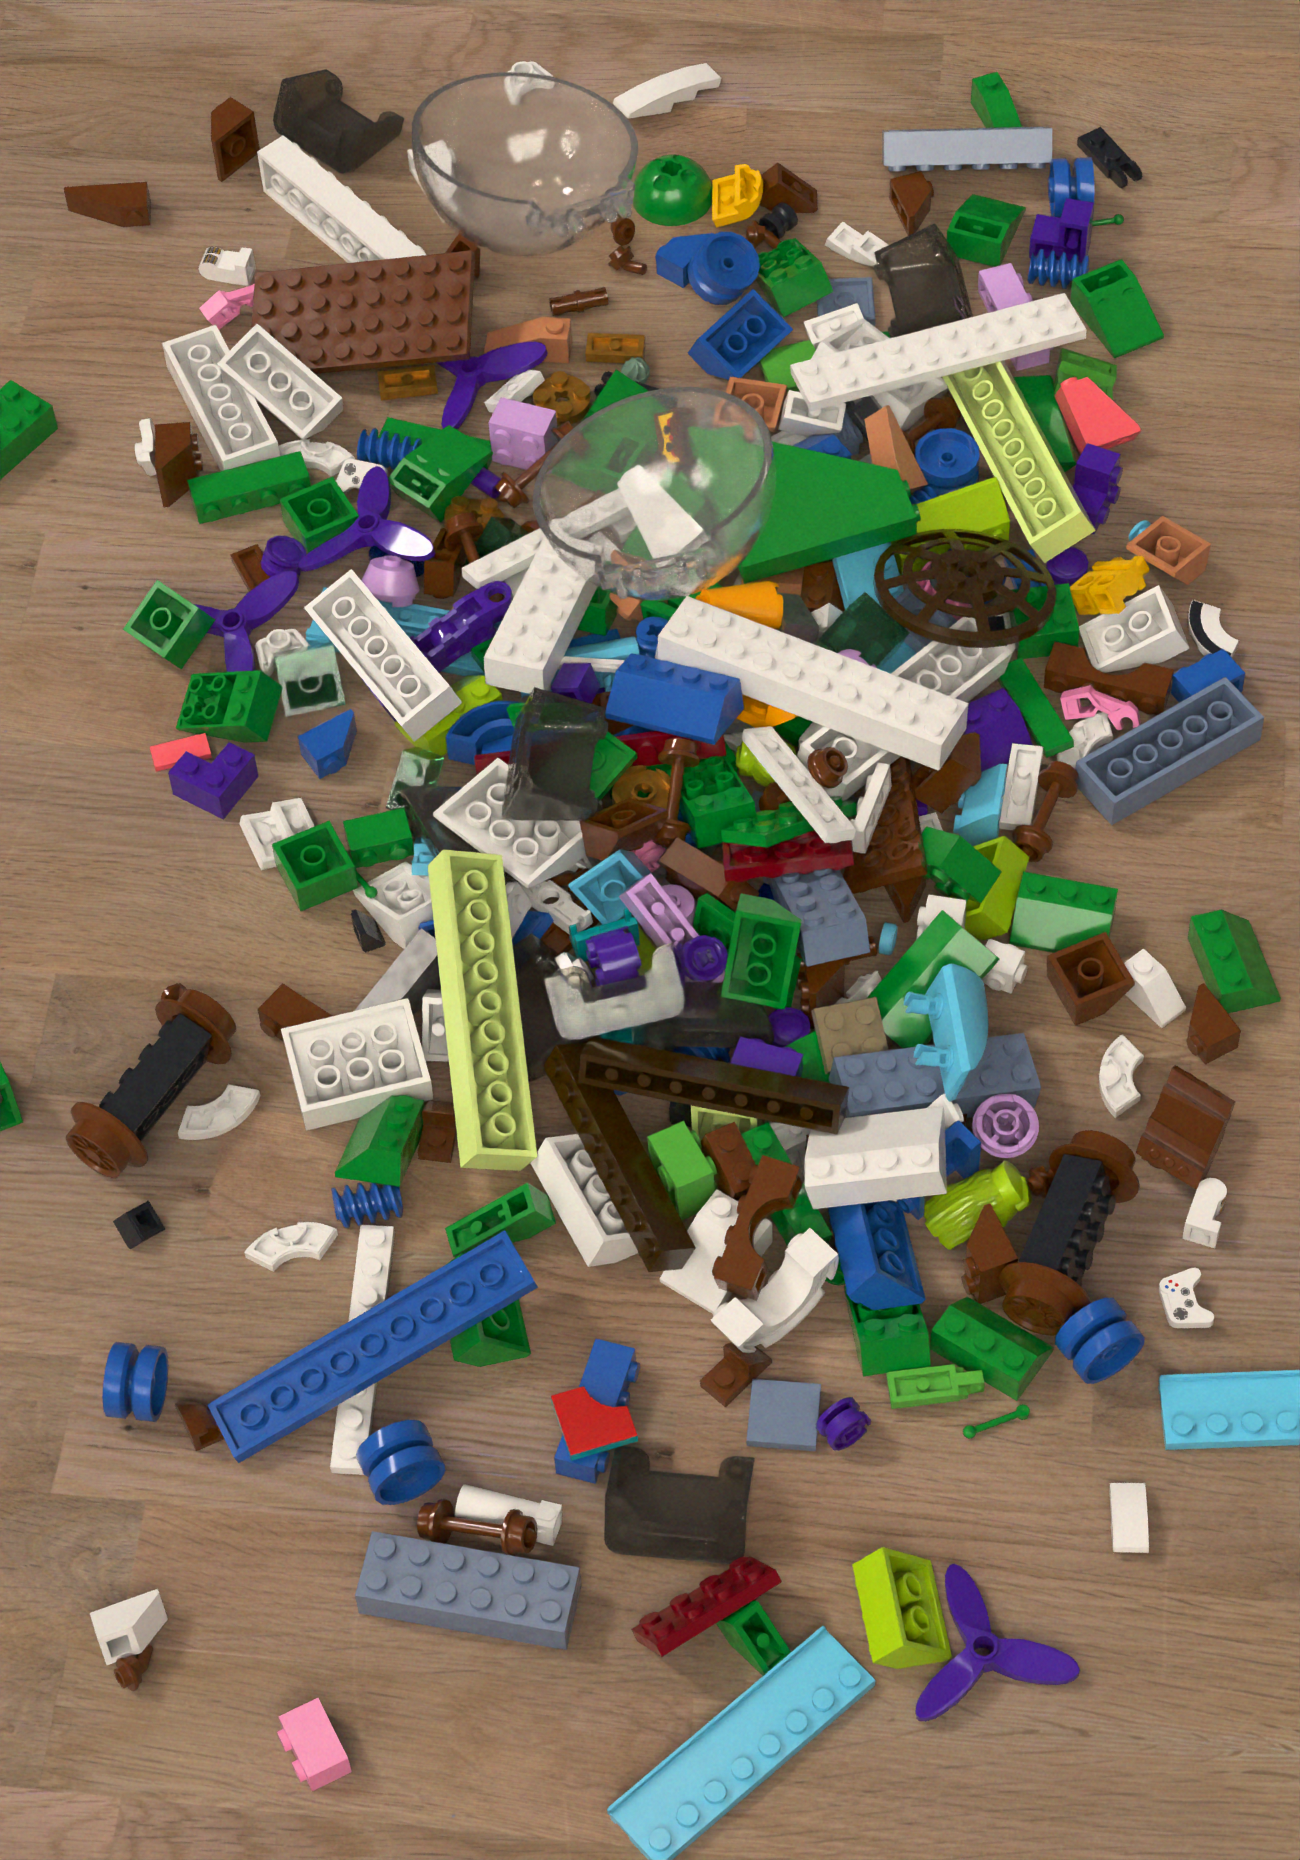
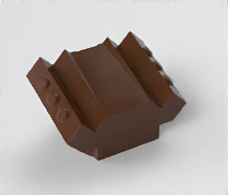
M1174 1065L1171 1068L1167 1083L1163 1086L1154 1112L1149 1117L1145 1132L1141 1135L1136 1153L1142 1156L1141 1159L1148 1161L1151 1166L1165 1170L1197 1190L1199 1183L1206 1178L1222 1142L1235 1101L1222 1094L1219 1090L1212 1088L1204 1081L1194 1077L1191 1073Z

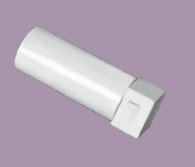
M464 1484L457 1499L455 1517L503 1524L510 1510L519 1509L523 1512V1515L535 1518L538 1529L536 1542L553 1546L562 1524V1505L544 1500L541 1503Z

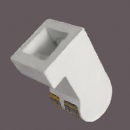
M209 247L205 250L199 265V272L206 279L242 286L250 285L256 270L253 250L241 247L240 252L224 251L217 247Z
M1207 1178L1199 1183L1185 1222L1182 1239L1211 1248L1216 1247L1221 1222L1216 1221L1215 1217L1223 1211L1227 1188L1222 1181L1216 1178Z

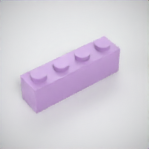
M1011 263L979 271L978 292L988 313L1033 301L1030 293H1026L1024 290L1021 274L1015 272ZM1053 347L1011 358L1016 371L1049 363L1050 350H1053Z
M651 873L642 877L618 896L697 998L705 996L724 981L725 970L717 978L706 982L692 981L684 976L679 967V952L686 942L699 935Z

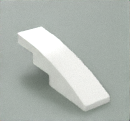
M707 63L684 67L637 85L614 98L613 104L628 119L671 112L673 103L695 100L698 90L718 88L722 78Z

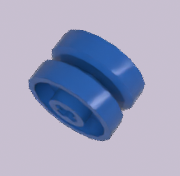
M1092 157L1076 158L1073 163L1072 176L1070 164L1066 158L1051 159L1048 179V199L1051 216L1061 218L1066 198L1094 202L1095 190Z
M719 232L710 236L690 259L687 270L689 283L695 293L704 301L715 305H727L736 301L757 278L760 263L755 248L746 238L734 232Z
M947 428L929 432L919 440L915 448V459L928 483L926 486H930L937 496L979 482V446L973 437L964 431Z
M1102 1298L1083 1307L1068 1319L1055 1337V1345L1065 1358L1073 1360L1074 1370L1086 1384H1095L1118 1373L1138 1355L1144 1345L1145 1337L1132 1321H1126L1127 1314L1114 1298Z
M115 1342L112 1345L103 1380L102 1399L105 1416L126 1419L133 1411L136 1420L156 1422L159 1419L164 1406L168 1383L169 1365L166 1348L146 1345L139 1353L136 1345L132 1343Z
M419 1420L395 1422L379 1429L359 1446L356 1453L363 1474L368 1477L369 1487L373 1496L382 1505H396L423 1495L442 1479L446 1471L438 1450L433 1447L432 1437L426 1425Z

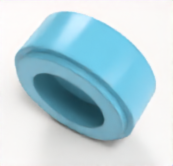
M884 923L879 943V954L889 956L893 954L898 933V926L896 924Z

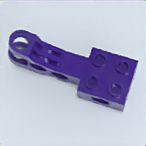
M493 581L469 593L452 605L454 608L442 618L436 617L429 622L428 625L430 627L417 637L412 635L410 637L411 641L440 673L459 657L471 652V648L495 636L498 629L494 628V626L503 620L513 600L510 586L505 582ZM496 593H500L505 596V598L500 602H492L491 600H489V598ZM373 693V695L376 697V699L379 701V703L382 705V707L386 710V712L390 715V717H391L394 721H396V719L392 716V714L388 711V709L383 705V703H382V702L378 699V697Z

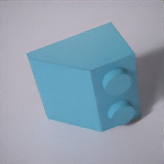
M998 764L983 771L978 783L970 786L958 801V808L963 810L962 815L955 816L953 833L959 834L972 846L998 838L1003 795L1005 794L1007 764Z
M619 849L568 885L572 892L603 925L617 921L624 916L623 910L627 907L618 896L642 877L650 874L651 871L634 852Z

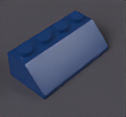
M631 653L616 670L605 717L715 745L744 709L741 682L739 678Z
M888 1200L828 1207L829 1221L832 1225L835 1246L840 1258V1268L844 1275L846 1293L853 1302L861 1303L872 1310L921 1304L926 1300L905 1216L897 1203Z

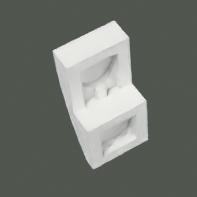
M844 222L834 230L825 243V246L855 262L873 267L890 249V245L871 232L867 231L862 235Z
M1110 1483L1109 1497L1113 1552L1149 1553L1145 1483Z

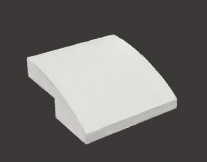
M301 798L273 802L270 811L242 815L239 823L261 870L276 867L272 849L273 843L314 827Z

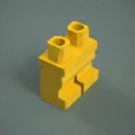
M1135 556L1131 560H1125L1122 557H1114L1111 561H1097L1092 565L1093 571L1087 572L1070 586L1073 603L1079 615L1119 614L1126 608L1123 599L1126 596L1134 595L1137 590H1142L1146 586L1143 577L1150 569L1143 556Z

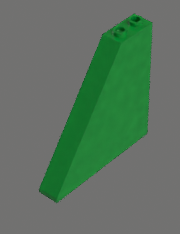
M689 425L690 442L744 584L917 534V522L921 521L920 512L916 503L911 504L909 484L907 480H901L897 469L702 425Z

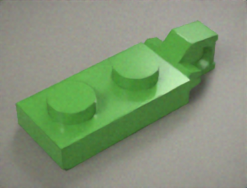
M955 1364L886 1373L891 1409L960 1401L967 1399L968 1394L984 1392L982 1370L964 1372V1368L955 1367Z

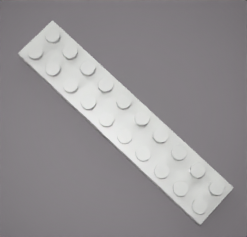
M1062 293L790 365L791 375L809 410L814 411L1086 339V328L1066 294Z

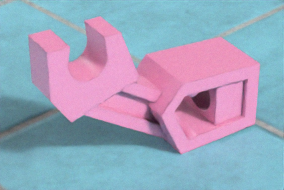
M254 284L231 292L219 290L199 309L206 319L220 330L240 314V307L247 304V306L253 307Z
M1091 685L1063 691L1060 700L1065 720L1094 717L1097 710L1108 714L1116 730L1123 729L1122 718L1129 717L1132 720L1133 728L1141 724L1138 708L1131 701L1124 702L1096 691ZM1088 697L1092 704L1082 707L1080 698L1086 699Z

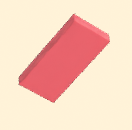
M206 733L150 746L156 772L172 768L185 751L203 760L212 758Z

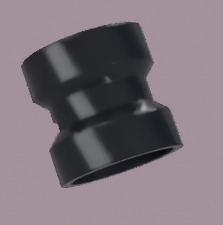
M781 202L772 209V213H767L760 218L759 224L765 226L766 230L771 231L778 239H781L785 231L793 229L798 224V218L795 211L788 204Z

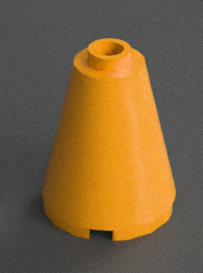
M773 581L704 589L695 598L773 629L779 630L781 626L783 596L777 594L775 588H778L779 585Z

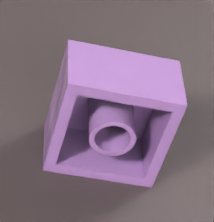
M500 398L488 422L491 451L493 452L492 461L527 470L558 442L551 431L553 427L557 428L556 411Z

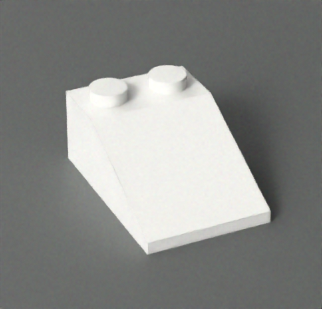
M1159 585L1125 602L1126 608L1119 614H1102L1079 626L1080 634L1092 666L1103 673L1140 667L1143 663H1161L1189 649L1174 606Z
M406 861L367 882L370 886L377 889L378 894L375 898H368L362 886L353 890L356 898L388 936L403 949L407 947L419 932L418 927L420 923L433 920L429 876L412 875V865Z
M716 1189L697 1213L687 1231L696 1249L682 1269L664 1271L660 1277L662 1284L713 1315L716 1309L732 1295L731 1292L718 1288L712 1275V1269L718 1256L722 1257L726 1248L724 1244L726 1232L730 1225H735L739 1215L737 1214L738 1201ZM766 1218L760 1223L754 1236V1250L760 1256L764 1254L773 1242L772 1222Z

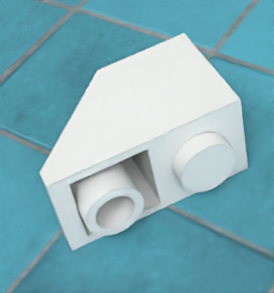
M158 1589L90 1613L106 1665L115 1663L119 1658L125 1659L142 1653L168 1620Z

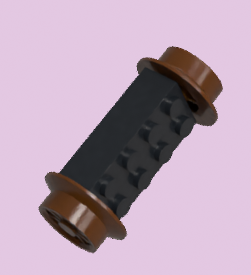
M188 989L184 991L177 1001L172 999L159 1001L155 1011L162 1025L158 1033L160 1038L154 1045L149 1043L143 1049L138 1058L140 1062L134 1069L129 1067L119 1080L120 1086L115 1093L108 1092L100 1102L99 1107L87 1102H77L73 1105L71 1115L75 1125L66 1135V1142L72 1152L88 1167L110 1178H117L127 1165L143 1167L148 1161V1154L141 1141L206 1061L214 1064H226L231 1059L232 1052L228 1040L236 1032V1024L226 1009L210 996L197 990Z
M1093 1130L1080 1131L1073 1136L1070 1144L1058 1146L1052 1151L1049 1157V1165L1052 1172L1055 1173V1177L1019 1262L1006 1265L1000 1272L999 1282L1006 1293L1002 1303L1005 1314L1013 1322L1031 1332L1056 1336L1060 1328L1070 1317L1091 1303L1089 1296L1082 1288L1081 1279L1085 1270H1089L1092 1265L1093 1250L1096 1243L1101 1242L1103 1238L1104 1224L1107 1216L1113 1213L1116 1203L1132 1200L1139 1191V1180L1133 1171L1136 1162L1135 1155L1125 1143L1114 1136Z

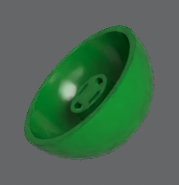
M663 155L648 162L636 176L632 187V204L640 216L652 223L662 226L689 224L701 218L712 205V183L706 171L696 161L682 155Z

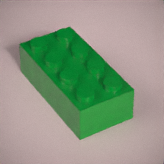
M12 380L0 388V480L58 429L53 406Z

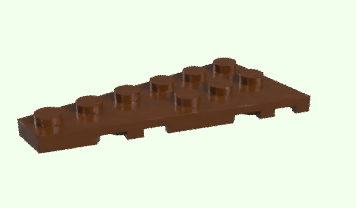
M900 756L890 764L892 786L866 853L853 852L854 865L845 867L843 878L852 894L863 893L870 889L892 885L896 882L928 874L910 759Z

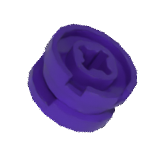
M288 536L272 537L267 541L260 563L262 570L270 577L282 571H294L300 576L301 570L298 564L307 554L306 549L294 538Z
M1069 547L1047 561L1046 569L1049 571L1055 585L1069 583V586H1072L1087 573L1089 562L1087 556L1081 550Z
M697 936L686 942L681 948L678 957L679 967L684 976L692 981L706 982L720 976L726 968L728 959L727 949L715 937Z
M785 1007V1009H777L768 1016L765 1022V1043L776 1047H785L810 1034L808 1017L802 1011L795 1008Z
M847 1397L834 1403L824 1411L816 1423V1429L823 1437L827 1436V1443L834 1451H840L854 1444L867 1432L864 1426L866 1424L868 1426L871 1425V1419L864 1411H860V1405L853 1397Z

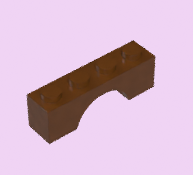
M1054 642L1045 668L1044 688L1057 693H1063V691L1091 685L1098 692L1124 702L1131 701L1138 708V711L1159 715L1165 711L1172 688L1174 669L1143 663L1131 673L1110 675L1097 670L1089 663L1084 648Z
M762 1155L759 1165L755 1164L752 1167L749 1175V1184L751 1185L747 1195H742L737 1205L738 1218L734 1226H729L724 1240L726 1245L722 1257L718 1256L713 1265L712 1275L719 1289L757 1301L769 1269L764 1259L754 1250L755 1232L760 1223L770 1214L779 1210L793 1209L805 1179L799 1166Z

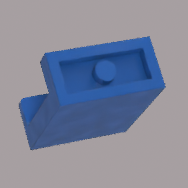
M958 1120L945 1130L946 1177L956 1171L965 1179L979 1171L981 1141ZM925 1196L897 1199L898 1205L905 1213H911L917 1220L924 1216Z

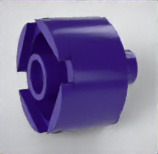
M628 926L590 936L589 940H585L587 947L585 952L591 969L597 968L595 970L597 978L595 979V984L600 998L607 996L609 999L646 987L644 975L640 976L638 972L642 964Z

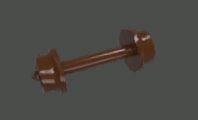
M949 396L931 398L924 406L926 420L908 433L902 430L914 457L916 448L914 442L930 430L955 429L957 421L960 420L961 412L953 398Z
M568 422L559 428L553 427L551 431L558 442L515 481L503 472L501 480L494 486L500 494V502H507L513 509L521 503L527 504L530 500L522 489L566 450L575 459H578L580 457L579 452L586 446V442L581 437V429H574Z
M468 512L447 520L445 523L447 529L446 542L449 544L462 543L469 564L480 559L473 539L484 531L483 524L478 523L475 515ZM496 593L489 600L500 602L505 597L503 594Z
M683 738L665 740L664 750L658 755L660 762L672 766L667 801L669 816L656 838L652 841L666 848L669 847L676 837L685 841L686 835L691 833L692 828L689 824L678 821L684 767L699 765L700 758L697 756V744Z
M826 747L825 749L814 750L808 756V769L817 783L831 789L837 787L842 782L843 776L848 771V763L841 751L834 747ZM773 782L764 789V793L759 799L760 811L779 809V804L792 801L779 785Z
M1061 761L1050 762L1047 768L1039 773L1038 783L1047 793L1032 826L1020 825L1013 830V843L1029 856V862L1040 861L1044 854L1049 853L1053 847V841L1044 832V828L1058 797L1070 798L1078 791L1076 783L1078 773L1076 769Z
M440 1499L436 1503H425L421 1507L417 1519L418 1534L423 1539L446 1544L452 1531L501 1538V1548L506 1555L516 1556L518 1553H530L537 1539L538 1529L535 1518L523 1515V1512L519 1509L510 1510L503 1524L456 1518L454 1517L451 1502L447 1499Z

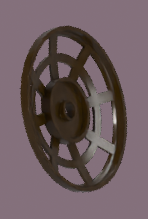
M939 529L920 532L916 535L902 538L889 546L882 553L875 566L874 592L887 614L913 633L947 645L966 648H990L1017 643L1041 630L1050 620L1055 607L1056 588L1054 580L1045 566L1036 557L1018 545L982 532L963 529ZM929 541L918 547H911L913 544ZM949 544L952 549L942 554L928 551L930 548ZM963 544L977 545L987 548V550L984 552L965 550ZM895 553L908 555L904 561L903 575L885 580L884 568L886 561ZM1002 555L1016 568L1001 567L994 558ZM1015 556L1024 560L1027 564L1033 567L1036 570V572L1026 570L1025 566ZM917 557L932 562L931 569L912 571ZM1004 577L1021 578V587L1017 593L1002 585ZM930 580L936 594L934 596L929 595L917 582ZM1030 580L1046 584L1048 588L1047 599L1039 612L1025 601L1030 591ZM906 584L911 593L926 605L916 616L899 604L891 595L889 589ZM998 595L1008 600L991 607H985L984 602L990 601ZM949 599L959 603L971 604L972 608L952 605L945 601ZM1015 608L1020 609L1030 618L1028 621L1015 627L998 631H990L988 617L1002 615ZM937 610L955 616L975 618L977 632L950 629L928 621Z

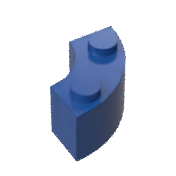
M491 702L478 706L461 716L446 735L448 759L475 765L474 755L482 754V744L516 734L507 712V707L510 704L523 702Z

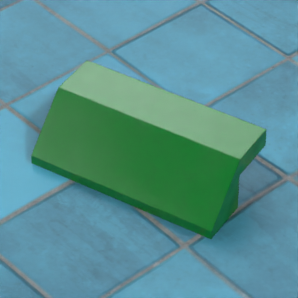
M1050 375L1013 377L1064 472L1076 466L1077 460L1067 426L1054 396L1053 378Z
M942 910L866 999L877 997L884 1032L899 1046L910 1048L916 1047L918 1044L927 1045L933 1038L929 1015L906 1013L905 1011L908 1007L904 1005L906 994L913 992L925 995L941 968L948 964L965 967L983 979L1000 959Z

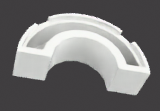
M811 1228L804 1234H797L789 1242L788 1248L785 1250V1259L782 1266L771 1275L768 1284L761 1289L757 1301L751 1298L739 1300L735 1297L729 1303L725 1302L716 1309L711 1322L742 1352L753 1353L756 1351L754 1346L762 1344L765 1348L771 1346L795 1328L823 1297L825 1291L821 1287L826 1278L830 1280L834 1278L839 1263L838 1254Z

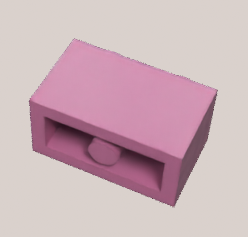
M319 1698L278 1716L282 1730L278 1731L277 1735L285 1752L292 1749L296 1760L291 1763L300 1783L307 1780L311 1790L314 1791L352 1772L348 1757Z

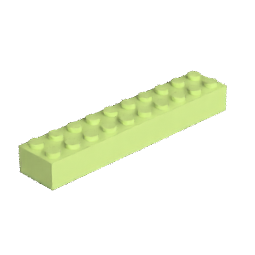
M1005 361L943 376L994 477H997L1000 488L1022 531L1042 561L1046 563L1095 532L1096 530Z
M443 849L429 863L428 874L460 1167L521 1171L537 1158L502 855Z

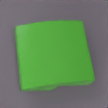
M810 340L773 348L757 365L764 374L765 382L787 385V394L789 390L796 392L799 389L791 375L790 365L811 360L816 349Z
M1062 348L1056 369L1054 393L1056 394L1061 387L1060 384L1069 378L1077 377L1080 380L1088 377L1113 400V386L1117 378V365Z

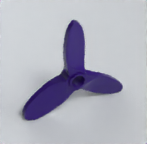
M535 341L522 342L496 348L479 357L470 356V359L436 362L457 377L444 408L442 428L444 429L450 425L458 429L462 425L473 406L479 389L486 383L506 380L542 363L548 354L546 346Z
M375 466L365 474L357 499L359 517L343 533L324 542L300 560L298 566L301 571H312L330 564L354 550L376 546L385 553L400 557L401 559L425 561L434 557L435 548L431 540L419 530L401 522L387 520L391 505L390 482L386 472L381 467Z
M282 571L268 578L248 592L234 609L219 610L194 604L215 619L207 633L224 637L227 672L255 671L254 651L249 638L251 631L270 620L293 597L299 586V577L296 572Z
M951 1564L947 1568L945 1574L947 1603L966 1648L945 1665L921 1693L915 1710L918 1721L926 1722L943 1715L972 1689L983 1673L992 1670L1018 1681L1044 1685L1067 1684L1079 1676L1080 1668L1077 1662L1060 1650L1025 1639H998L995 1634L991 1633L988 1612L973 1579L959 1565ZM987 1648L992 1653L987 1656H981L975 1650Z

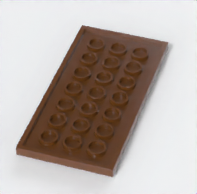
M470 250L255 273L251 329L256 324L261 326L314 374L470 359L475 255Z

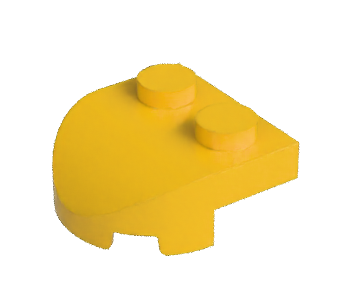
M747 164L735 165V174L712 180V221L716 228L746 220L757 210L763 193V178L758 170H752Z

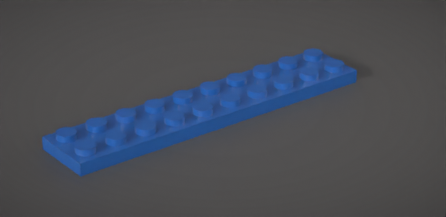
M504 1230L207 1405L233 1457L240 1463L538 1288Z

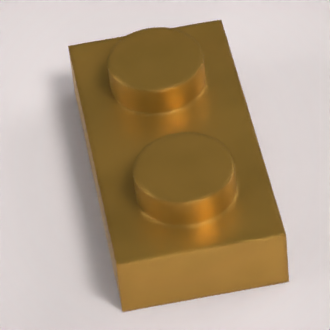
M588 333L585 353L586 362L625 363L631 357H641L643 359L645 335Z
M434 365L377 372L381 401L438 394Z

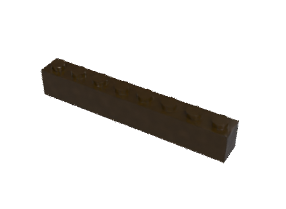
M595 1036L590 1037L580 1056L578 1083L832 1134H838L846 1117L849 1087Z
M587 1043L555 1045L543 1065L545 1072L553 1084L559 1100L562 1102L573 1127L576 1129L585 1151L596 1168L598 1176L602 1180L648 1272L682 1269L696 1247L614 1090L578 1083L580 1056Z

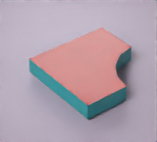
M584 1386L551 1396V1402L571 1461L638 1441V1435L628 1406L611 1407L600 1404L590 1397Z

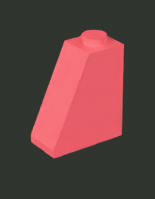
M1072 377L1063 381L1060 384L1061 387L1054 395L1080 455L1087 443L1104 449H1110L1134 440L1141 432L1139 425L1088 377L1080 380L1077 377Z

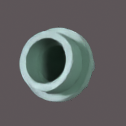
M631 357L622 366L621 373L633 381L645 384L650 375V368L641 357Z

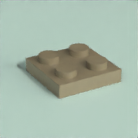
M877 997L814 1008L811 1011L825 1074H830L834 1057L889 1050Z

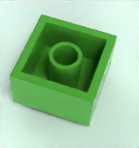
M681 1121L647 1138L649 1159L681 1220L696 1215L716 1191L717 1185L714 1175L717 1174V1170L711 1157H705L700 1150L702 1145L697 1133L694 1130L689 1131L685 1122Z

